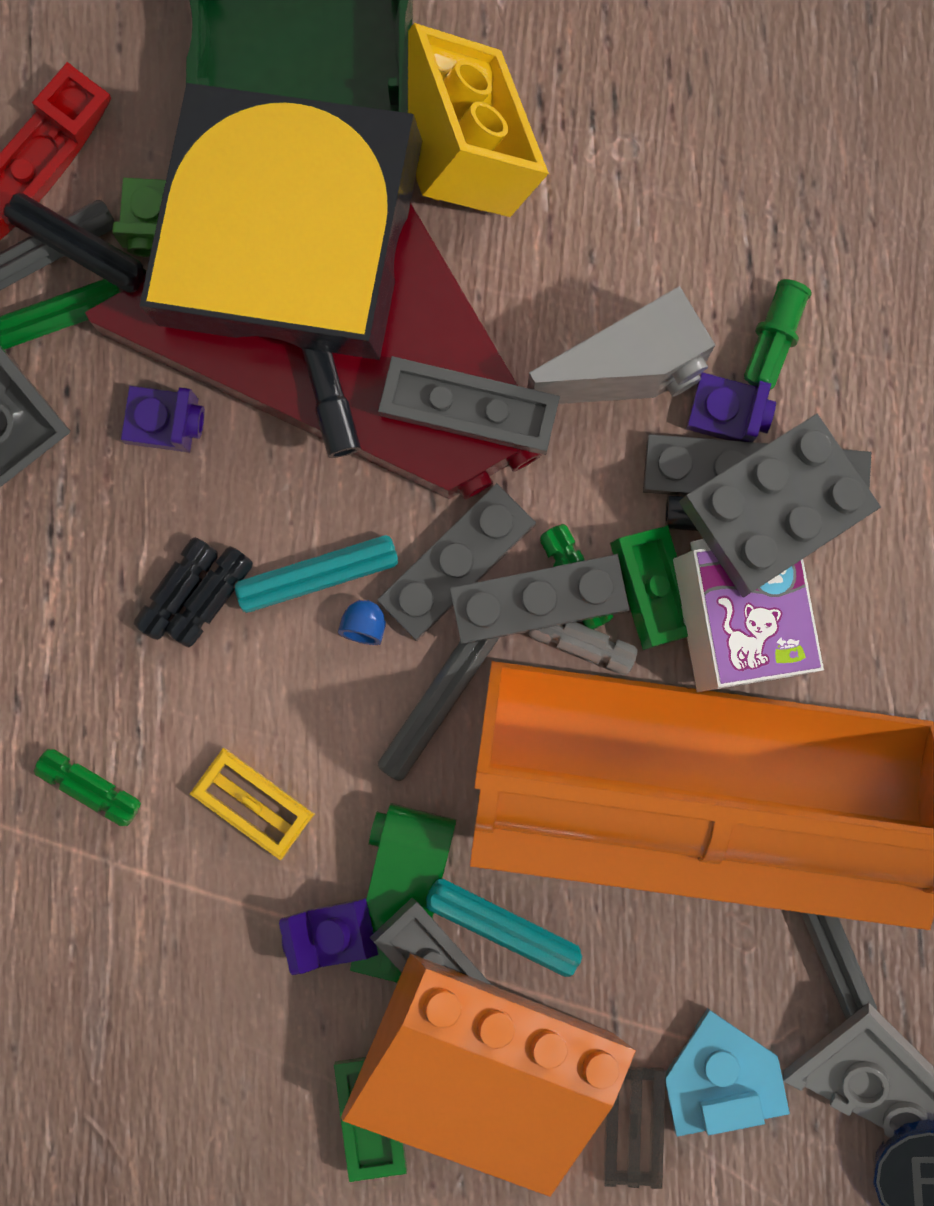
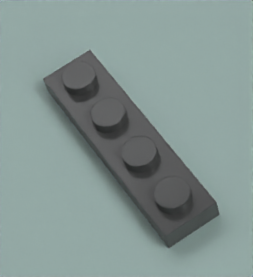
M649 434L646 442L643 493L686 496L768 443ZM842 449L867 487L870 488L872 452Z

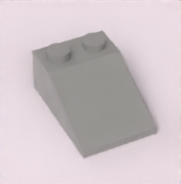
M679 286L529 372L527 388L559 395V404L655 398L667 390L674 397L688 390L701 380L699 374L708 368L706 362L715 347V343Z

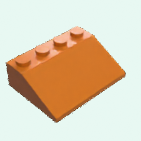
M410 953L341 1119L357 1127L551 1197L614 1106L636 1050L610 1031Z

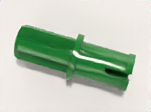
M790 279L778 281L765 321L758 323L755 329L759 337L744 373V380L749 385L756 386L759 381L771 383L770 390L775 387L789 348L795 347L799 340L796 330L807 301L812 294L806 285Z

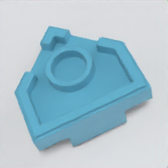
M707 1008L678 1057L674 1058L663 1075L676 1136L703 1131L709 1136L764 1125V1119L790 1114L778 1056Z

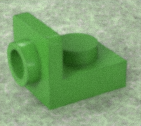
M123 177L120 222H113V235L121 247L127 248V252L132 255L150 257L166 180Z

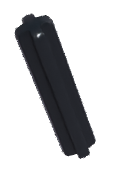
M24 193L14 194L11 201L5 205L4 215L8 217L10 224L125 292L137 291L140 284L145 281L147 272L140 261Z

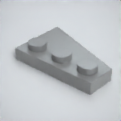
M869 1002L784 1070L783 1082L800 1091L806 1087L829 1099L830 1106L848 1116L853 1112L884 1128V1135L897 1142L908 1136L934 1133V1067Z

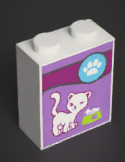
M704 539L691 542L692 551L673 559L682 603L684 624L688 633L687 640L697 692L800 676L824 670L803 559L744 598Z

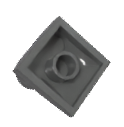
M0 345L1 487L71 431L21 371L17 362Z

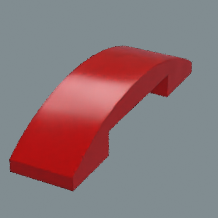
M68 62L32 101L36 112L0 152V240L15 227L10 224L8 217L4 215V207L11 201L12 196L16 193H24L40 202L82 149L111 101V96L108 92Z

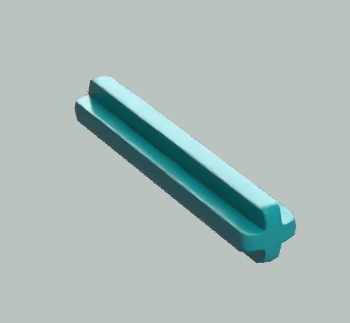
M384 535L238 581L235 584V594L242 611L250 613L393 568L398 564V556L393 540L390 536Z
M437 879L428 892L426 902L429 911L563 977H571L582 961L583 956L578 945L445 879Z

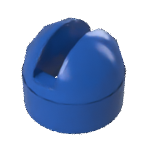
M358 600L349 605L342 615L338 634L354 642L380 645L386 627V621L384 620L381 608L369 600Z

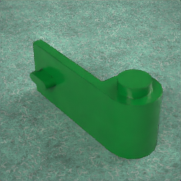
M390 803L387 814L376 812L368 845L379 848L366 899L374 933L411 898L416 900L433 919L434 913L428 910L426 897L435 881L443 878L457 819ZM378 946L379 955L366 960L351 962L350 971L396 983H398L401 976L399 969Z

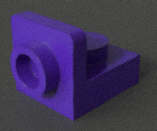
M701 373V380L697 383L686 430L724 440L754 442L759 432L768 433L776 408V401L768 399L771 383L759 381L756 386Z
M129 386L121 441L129 445L190 453L192 438L200 439L205 418L204 406L198 405L199 399L189 388L179 387L178 392Z
M366 898L306 910L279 920L282 949L286 955L291 975L303 974L321 967L366 960L379 955L377 945L369 938L374 932Z

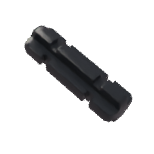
M194 537L190 539L181 552L184 558L180 563L174 562L151 595L150 599L153 600L149 607L144 605L134 619L135 627L152 639L158 640L162 638L166 632L167 625L170 623L168 619L172 614L176 615L177 612H180L183 604L202 579L198 577L203 570L208 572L217 559V551L199 538Z
M231 546L225 549L216 561L219 566L215 572L210 569L183 604L186 607L183 614L177 612L167 625L166 632L181 645L186 647L194 645L204 632L201 629L202 625L205 622L210 624L235 591L233 584L237 579L239 581L243 580L251 570L252 561L238 549Z

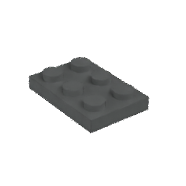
M818 413L687 494L679 501L743 598L881 508Z

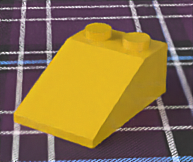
M414 23L408 30V113L414 114L422 138L416 179L422 196L474 208L479 211L511 217L549 173L502 51Z

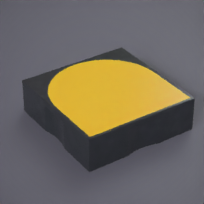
M186 83L140 307L158 326L233 338L251 336L270 337L286 341L304 349L380 360L395 285V251L399 235L408 218L422 146V138L414 114Z

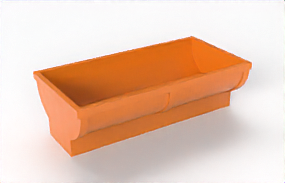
M491 662L474 786L475 789H480L470 867L931 930L934 918V721L716 691L697 692L694 688L504 662Z

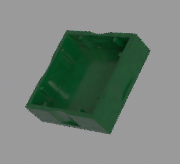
M189 0L192 12V38L186 58V83L408 113V30L413 25V0Z

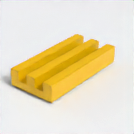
M222 748L190 792L191 796L280 861L283 860L293 843L299 838L306 825L315 815L313 811L226 748ZM225 765L229 766L297 816L295 822L291 824L223 775L221 770ZM214 782L285 834L279 843L208 792V788Z

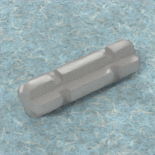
M576 622L529 632V636L532 639L549 645L550 641L558 644L557 649L596 665L601 661L607 664L606 669L621 675H627L631 671L637 657L638 649L635 646L621 640H617L616 643L609 641L610 636Z

